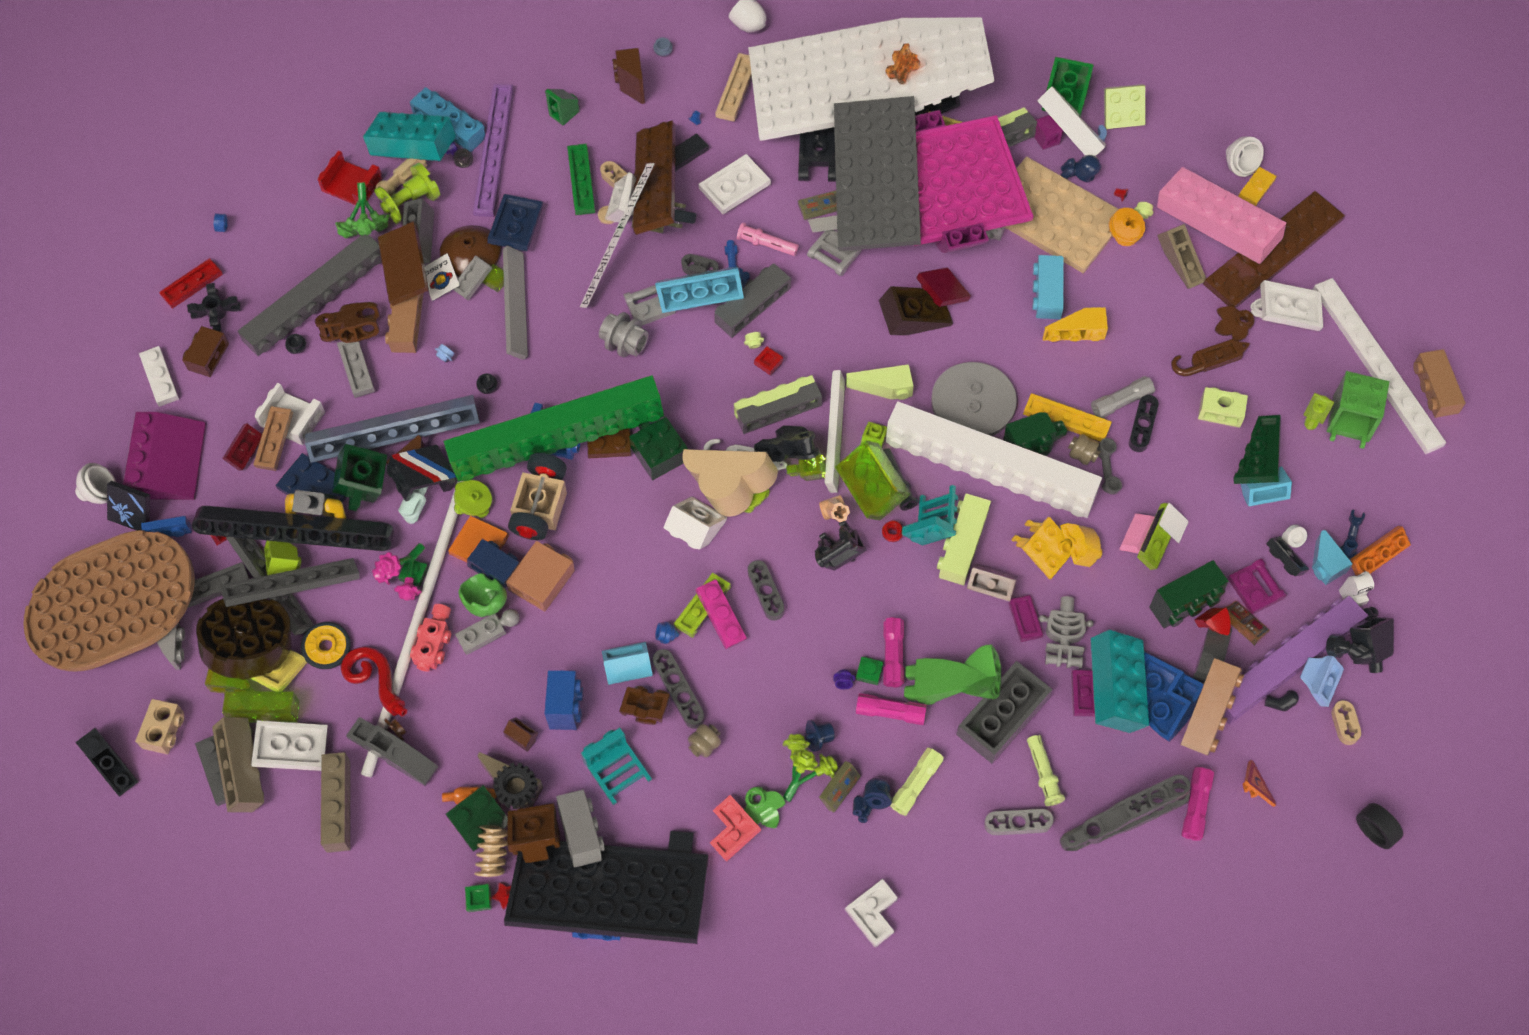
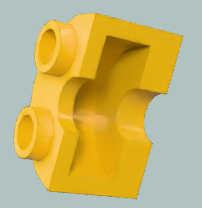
M1070 523L1060 525L1064 538L1072 541V548L1069 552L1075 565L1091 567L1096 560L1101 558L1100 539L1093 528Z

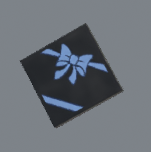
M111 480L107 484V520L136 531L142 530L141 523L150 522V494Z

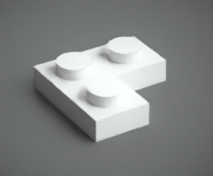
M882 879L845 907V911L874 947H877L894 934V930L880 913L897 901L898 897Z

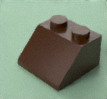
M639 48L615 50L616 58L612 59L615 83H619L621 92L640 104H645Z

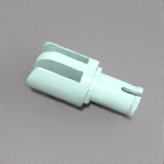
M428 487L413 490L409 501L405 502L403 499L398 511L409 524H414L418 520L427 501L424 495Z

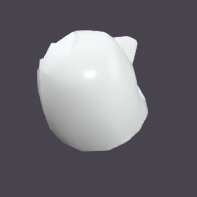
M740 0L728 17L734 25L747 33L757 32L766 25L765 11L756 0Z

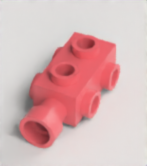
M434 604L431 612L433 615L432 619L424 618L423 625L420 624L418 627V640L416 645H413L411 648L410 658H412L414 665H417L416 668L421 671L429 672L430 668L436 669L437 665L442 664L444 661L445 652L442 649L444 643L448 644L451 638V631L445 622L451 612V608L448 606ZM430 629H434L435 632L430 633ZM428 648L429 652L424 654V649Z

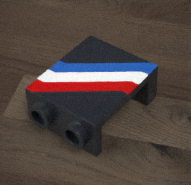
M437 444L393 454L386 467L388 476L393 479L398 493L403 496L405 502L410 500L413 490L439 484L443 492L452 489L456 480V475Z

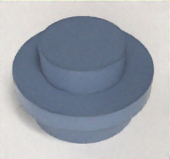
M662 37L656 40L653 49L657 55L667 56L672 52L673 47L669 39Z

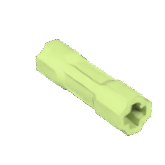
M931 748L925 750L906 782L893 797L890 807L894 811L904 816L908 814L922 789L943 762L944 758L940 753Z

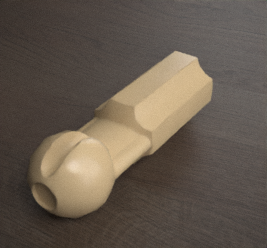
M407 158L393 171V176L390 179L380 181L376 188L382 187L391 197L395 194V189L413 178L411 166L421 163L426 167V161Z

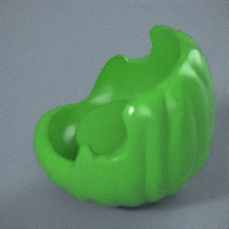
M482 573L467 579L460 585L458 591L460 600L471 614L478 617L496 614L502 609L507 600L505 588L496 579L490 580Z

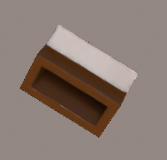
M516 717L508 721L503 731L506 738L526 752L536 742L535 738L538 734L537 731Z

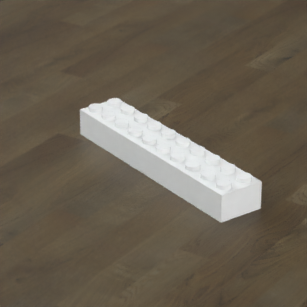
M898 401L888 421L886 443L894 448L907 450L915 456H923L933 463L947 465L952 470L963 471L973 478L987 480L992 485L1003 486L1010 489L1013 493L1024 494L1035 501L1048 503L1056 509L1069 511L1077 517L1088 518L1102 477Z

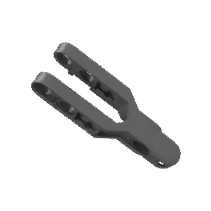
M1174 775L1118 802L1108 810L1088 819L1084 824L1064 833L1060 838L1063 850L1078 851L1090 844L1100 843L1117 834L1133 830L1185 805L1190 796V782L1183 775ZM1177 780H1181V781H1183L1186 785H1184L1183 783H1175V784H1173V783H1174L1175 781H1177ZM1177 788H1180V789H1183L1184 791L1181 792V793H1179V792H1176V791H1174V790L1177 789ZM1158 798L1163 801L1160 803H1155L1153 800ZM1096 826L1100 829V833L1097 836H1090L1087 833L1088 828Z

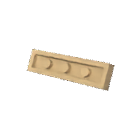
M738 53L717 107L716 118L735 122L752 77L749 55Z

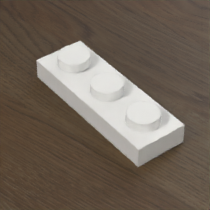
M157 346L139 353L158 406L160 407L179 400L160 347Z

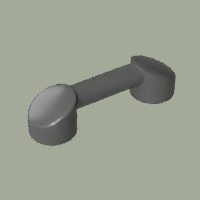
M1104 438L1099 443L1097 449L1101 451L1098 457L1102 460L1104 483L1101 487L1106 493L1114 495L1122 488L1120 479L1112 476L1110 457L1116 451L1117 445L1114 440Z

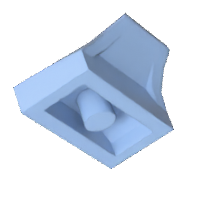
M1325 656L1323 658L1309 657L1300 678L1308 686L1318 704L1329 707L1344 668L1334 656Z

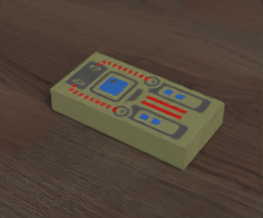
M836 190L798 200V206L803 219L807 220L837 212Z
M847 761L843 763L819 796L826 808L835 813L861 777L851 763Z

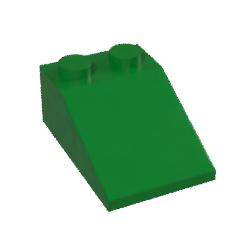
M1055 57L1046 91L1053 86L1081 117L1094 64Z

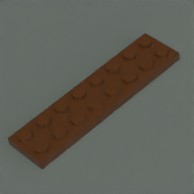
M673 120L661 122L656 126L643 128L636 132V182L634 190L646 164L655 163L633 209V230L636 235L674 223L676 126Z
M1314 191L1280 218L1286 222L1283 239L1261 264L1238 252L1206 278L1203 285L1227 306L1237 308L1261 288L1260 284L1264 280L1270 281L1343 221L1345 215L1318 192Z

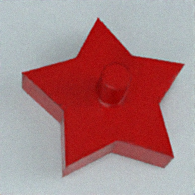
M499 882L498 892L491 898L500 902L504 911L507 907L511 886L507 887Z

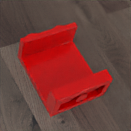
M338 150L329 160L325 170L319 174L317 180L322 192L356 205L358 202L357 183H365L366 199L368 201L374 193L376 185L383 180L378 166L372 164L369 170L346 162L342 151Z

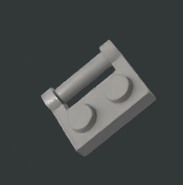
M827 230L809 249L807 256L811 259H817L835 270V273L839 276H843L861 250L839 251L837 232ZM822 248L823 250L827 251L833 256L839 258L840 260H842V262L839 264L838 262L819 252L820 249Z
M656 285L631 294L630 292L623 294L633 319L641 320L642 325L675 314V311L662 313L658 297L636 305L633 301L657 293Z

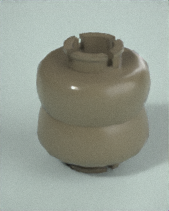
M1081 434L1079 438L1074 436L1068 446V449H1071L1069 456L1079 460L1083 465H1088L1090 461L1094 463L1101 452L1097 450L1099 443L1091 440L1085 434Z
M701 724L696 732L688 737L690 744L688 749L698 758L700 755L707 758L721 744L719 738L721 733L711 724L709 727Z

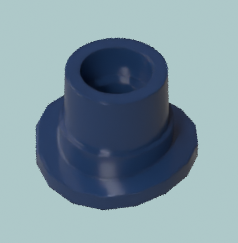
M811 719L806 723L805 737L806 741L810 742L808 748L811 751H819L823 744L834 741V729L830 722L818 724Z

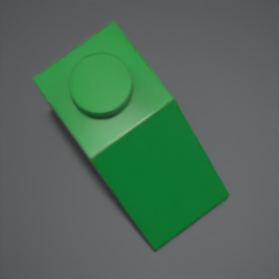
M547 89L545 91L549 116L564 126L579 113L578 99L574 94H569L564 89Z

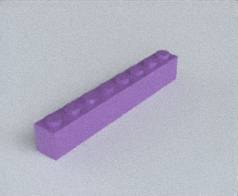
M1350 596L1343 601L1339 598L1330 606L1331 610L1327 613L1325 611L1320 612L1314 618L1315 622L1311 625L1308 623L1304 624L1297 631L1298 635L1294 638L1290 635L1281 643L1282 647L1278 650L1275 648L1271 649L1264 656L1265 659L1259 663L1257 660L1247 669L1248 672L1244 674L1240 688L1235 687L1233 696H1236L1232 709L1227 708L1224 717L1228 718L1227 723L1229 725L1266 698L1267 695H1270L1303 670L1309 657L1318 658L1326 652V642L1330 635H1342L1345 638L1350 634V628L1365 621L1368 614Z

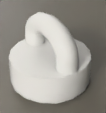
M1292 525L1282 534V539L1292 547H1300L1307 539V531L1299 525Z

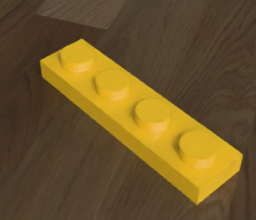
M1032 393L1023 412L1026 416L1039 412L1047 413L1052 422L1062 420L1068 431L1080 435L1085 434L1099 442L1106 438L1112 423L1106 419Z

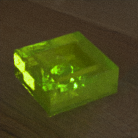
M493 264L491 266L492 270L482 283L499 292L504 286V270Z

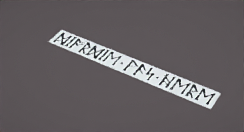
M655 163L646 164L580 307L587 308Z

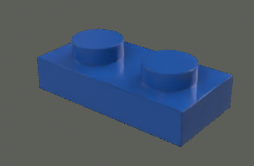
M186 516L141 523L142 530L145 532H160L169 537H181L192 533V526Z

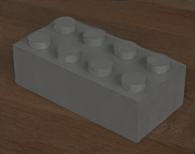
M1016 661L1001 677L999 697L997 699L983 698L960 723L956 735L993 764L1049 700L1053 689Z

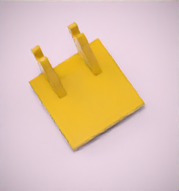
M1047 517L1043 523L1027 520L1024 525L1031 527L1029 531L1034 532L1031 538H1021L1014 535L1011 540L1018 542L1016 546L1023 549L1048 579H1052L1071 556L1069 550L1072 548V542L1064 538L1062 530L1050 517Z

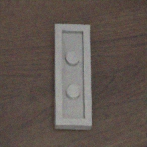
M359 341L337 343L354 397L357 398L375 392Z

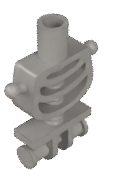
M1061 597L1060 611L1051 610L1049 618L1044 615L1039 617L1040 622H1047V637L1060 643H1047L1045 648V665L1049 663L1060 667L1061 663H1066V668L1071 666L1082 668L1083 657L1077 658L1072 657V655L1082 656L1084 647L1070 646L1069 644L1081 641L1086 627H1092L1093 621L1085 622L1083 613L1073 612L1074 598ZM1061 655H1067V658H1061Z

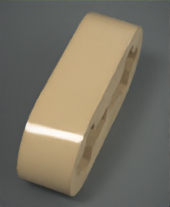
M1339 701L1331 711L1339 740L1343 744L1353 745L1361 737V728L1355 708L1348 701ZM1341 708L1343 709V711L1348 712L1345 718L1343 713L1338 712ZM1347 726L1349 732H1354L1352 738H1350V735H1345V732L1347 731Z

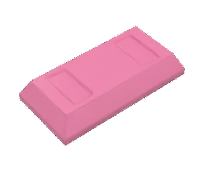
M1135 513L1120 550L1139 553L1155 517Z

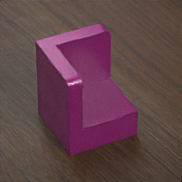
M1050 115L1036 119L1037 126L1034 138L1044 150L1060 144L1063 130Z

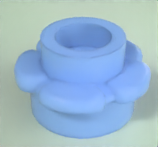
M441 344L438 348H435L437 351L436 356L442 361L453 360L451 358L455 353L445 345Z

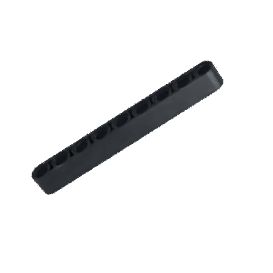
M216 506L199 507L191 525L196 533L202 535L373 551L388 550L391 547L394 528L384 522Z

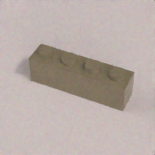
M223 717L212 727L227 812H253L264 803V792L260 783V771L257 767H252V729L249 726L248 718Z
M345 752L321 754V846L327 853L350 851L351 761Z

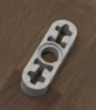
M1046 809L994 811L986 816L984 827L991 835L1044 833L1051 828L1053 816ZM1016 816L1022 817L1025 820V826L1022 828L1015 827L1012 819ZM1029 816H1032L1031 821H1037L1039 816H1043L1044 820H1048L1045 826H1041L1040 822H1033L1032 827H1029ZM1005 817H1008V828H1005L1006 823L999 824L998 828H994L993 824H989L993 818H996L997 822L1000 823L1005 822Z

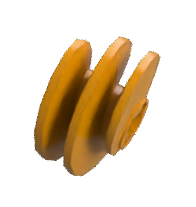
M1124 207L1112 215L1109 221V229L1118 244L1131 246L1143 236L1145 222L1138 211Z

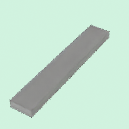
M506 246L503 248L506 354L524 360L528 357L523 252Z

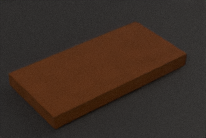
M413 221L378 236L389 303L394 306L429 291L417 224Z

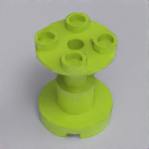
M421 163L411 166L413 178L403 183L404 188L391 197L382 187L374 189L376 196L382 200V203H380L382 210L386 214L390 213L395 224L402 221L398 206L409 199L417 200L423 195H426L429 200L434 201L441 195L434 180L431 181L428 176L430 173Z

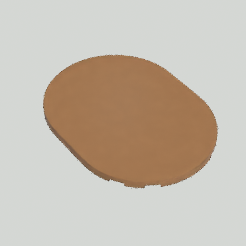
M144 530L123 533L75 552L51 567L52 570L44 579L39 580L31 592L33 595L24 613L25 637L33 653L46 664L59 670L74 672L94 669L149 647L166 636L185 614L190 604L195 584L192 561L187 552L169 536L160 532H145Z

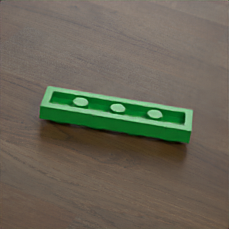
M587 144L567 146L575 215L595 213Z

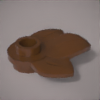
M1232 306L1217 309V313L1222 320L1216 325L1215 332L1222 336L1231 335L1235 341L1245 339L1248 335V330L1254 325L1253 314L1248 310L1239 311Z

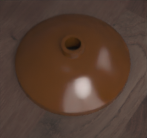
M467 225L453 230L444 238L440 246V257L448 253L456 276L460 277L475 255L493 269L499 261L501 248L498 245L488 243L489 229L477 225Z

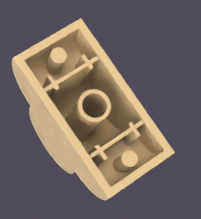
M688 449L683 451L685 467L697 481L700 490L713 508L723 516H736L743 513L750 506L753 494L769 489L776 481L778 469L767 452Z

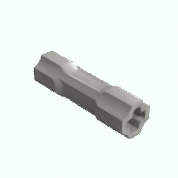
M1144 376L1110 395H1105L1091 402L1094 415L1104 418L1114 413L1115 410L1135 400H1140L1145 395L1153 394L1155 392L1153 382L1149 377Z

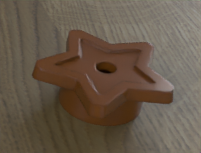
M385 718L384 721L404 741L405 739L402 736L407 733L396 719L389 722Z

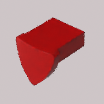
M1226 607L1210 608L1194 619L1198 627L1209 628L1221 635L1230 634L1231 622Z

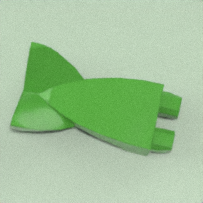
M993 645L981 646L969 656L964 664L945 659L924 658L916 659V664L906 666V678L908 680H915V685L904 687V697L907 700L918 701L920 704L931 705L961 692L988 699H997L1000 694L1001 663Z

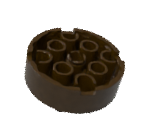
M222 598L207 608V612L202 618L199 617L196 625L198 650L201 660L213 672L229 678L245 680L272 672L285 661L292 646L289 615L284 607L273 599L271 601L262 599L226 607Z

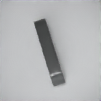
M760 560L751 562L748 566V577L765 616L773 621L781 619L784 615V604L767 565ZM755 568L761 571L763 580L759 581L757 573H754ZM762 586L772 588V592L769 595H763L759 590ZM772 599L774 607L778 608L777 613H774V611L771 610V605L769 601H771Z

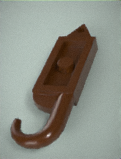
M1233 338L1198 350L1192 356V366L1185 369L1178 367L1177 361L1181 358V355H1177L1173 358L1171 367L1176 374L1183 377L1202 371L1207 372L1241 360L1250 343L1235 341Z

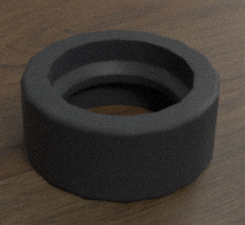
M1368 804L1356 816V821L1361 831L1378 847L1390 849L1403 837V829L1399 822L1388 810L1378 804Z

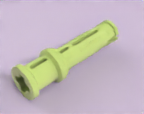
M1031 736L1027 739V743L1039 774L1038 785L1043 790L1046 799L1044 803L1046 806L1060 804L1065 800V796L1060 792L1058 786L1059 779L1053 774L1041 736Z

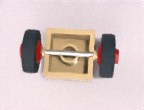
M534 453L530 456L527 463V469L531 474L522 472L510 510L511 517L508 528L512 533L522 538L542 540L546 537L548 529L556 530L567 494L565 481L562 480L566 474L567 466L561 459L553 455Z

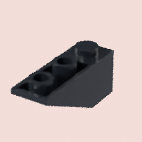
M96 727L75 742L119 797L138 783V780Z

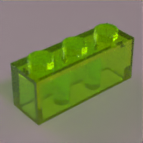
M293 691L225 692L222 714L225 717L248 718L249 723H257V720L297 723L300 701Z

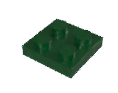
M484 785L445 813L473 852L479 848L477 844L485 841L478 837V834L485 833L486 831L480 828V825H494L502 828L508 826V817Z

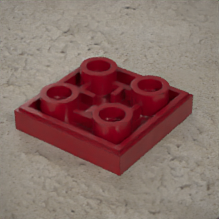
M948 267L920 272L916 277L921 287L933 298V302L939 307L966 302L971 297Z

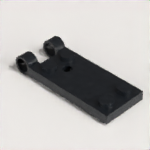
M834 127L800 133L798 181H808L809 166L828 167V182H836Z

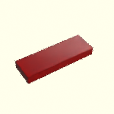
M209 258L161 290L159 294L173 309L206 287V284H210L222 276L223 273Z

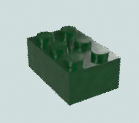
M1212 560L1157 589L1149 608L1164 629L1169 626L1176 627L1189 615L1194 617L1204 607L1209 606L1211 608L1221 601L1220 598L1225 593V588L1229 581L1215 561Z

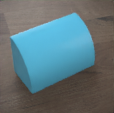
M1280 467L1279 482L1241 484V489L1249 507L1290 499L1292 481L1283 467Z
M646 642L602 651L608 685L653 676Z

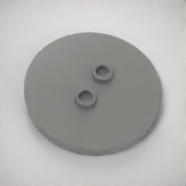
M966 362L955 365L940 375L933 387L931 404L934 415L994 436L1005 429L1006 424L1011 422L1016 409V392L1011 381L1000 370L984 363Z

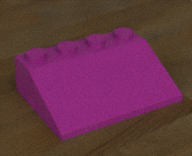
M136 412L123 485L150 494V500H195L206 423L160 412Z

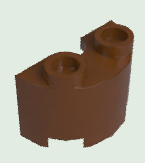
M635 686V688L627 687L619 712L623 716H635L636 722L656 725V721L660 723L663 721L670 695L663 690L648 693V689L642 686Z

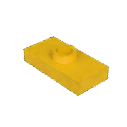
M1259 167L1241 190L1238 197L1256 206L1274 183L1277 176Z

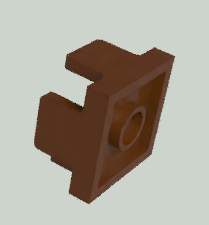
M554 803L508 811L507 846L509 852H513V855H518V851H521L526 863L548 859L546 846L555 845V848L560 847V829L556 819Z

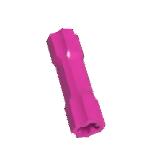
M891 617L886 618L884 621L885 666L883 668V685L886 687L897 688L902 687L904 684V620L901 618Z
M859 693L856 714L872 717L881 716L903 720L907 723L924 725L927 705L882 699L874 695Z
M1195 767L1193 770L1187 814L1184 819L1181 835L1186 839L1201 841V838H1203L1207 804L1214 777V772L1210 769Z

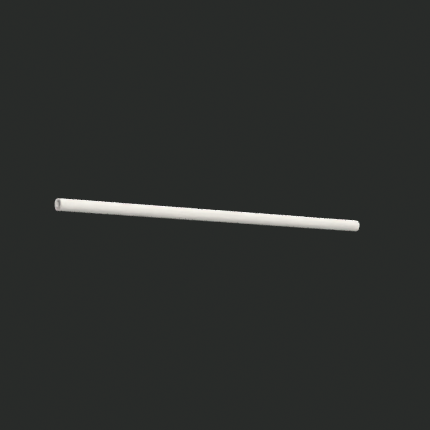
M454 493L392 678V688L398 696L411 659V648L416 644L418 638L417 630L419 625L423 623L458 516L454 511ZM384 707L382 708L377 725L387 731L388 724L384 719L386 718L390 722L392 715ZM368 751L361 771L362 775L372 777L378 756Z

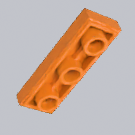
M1397 526L1349 559L1352 562V569L1356 576L1365 571L1371 574L1411 544L1403 526Z

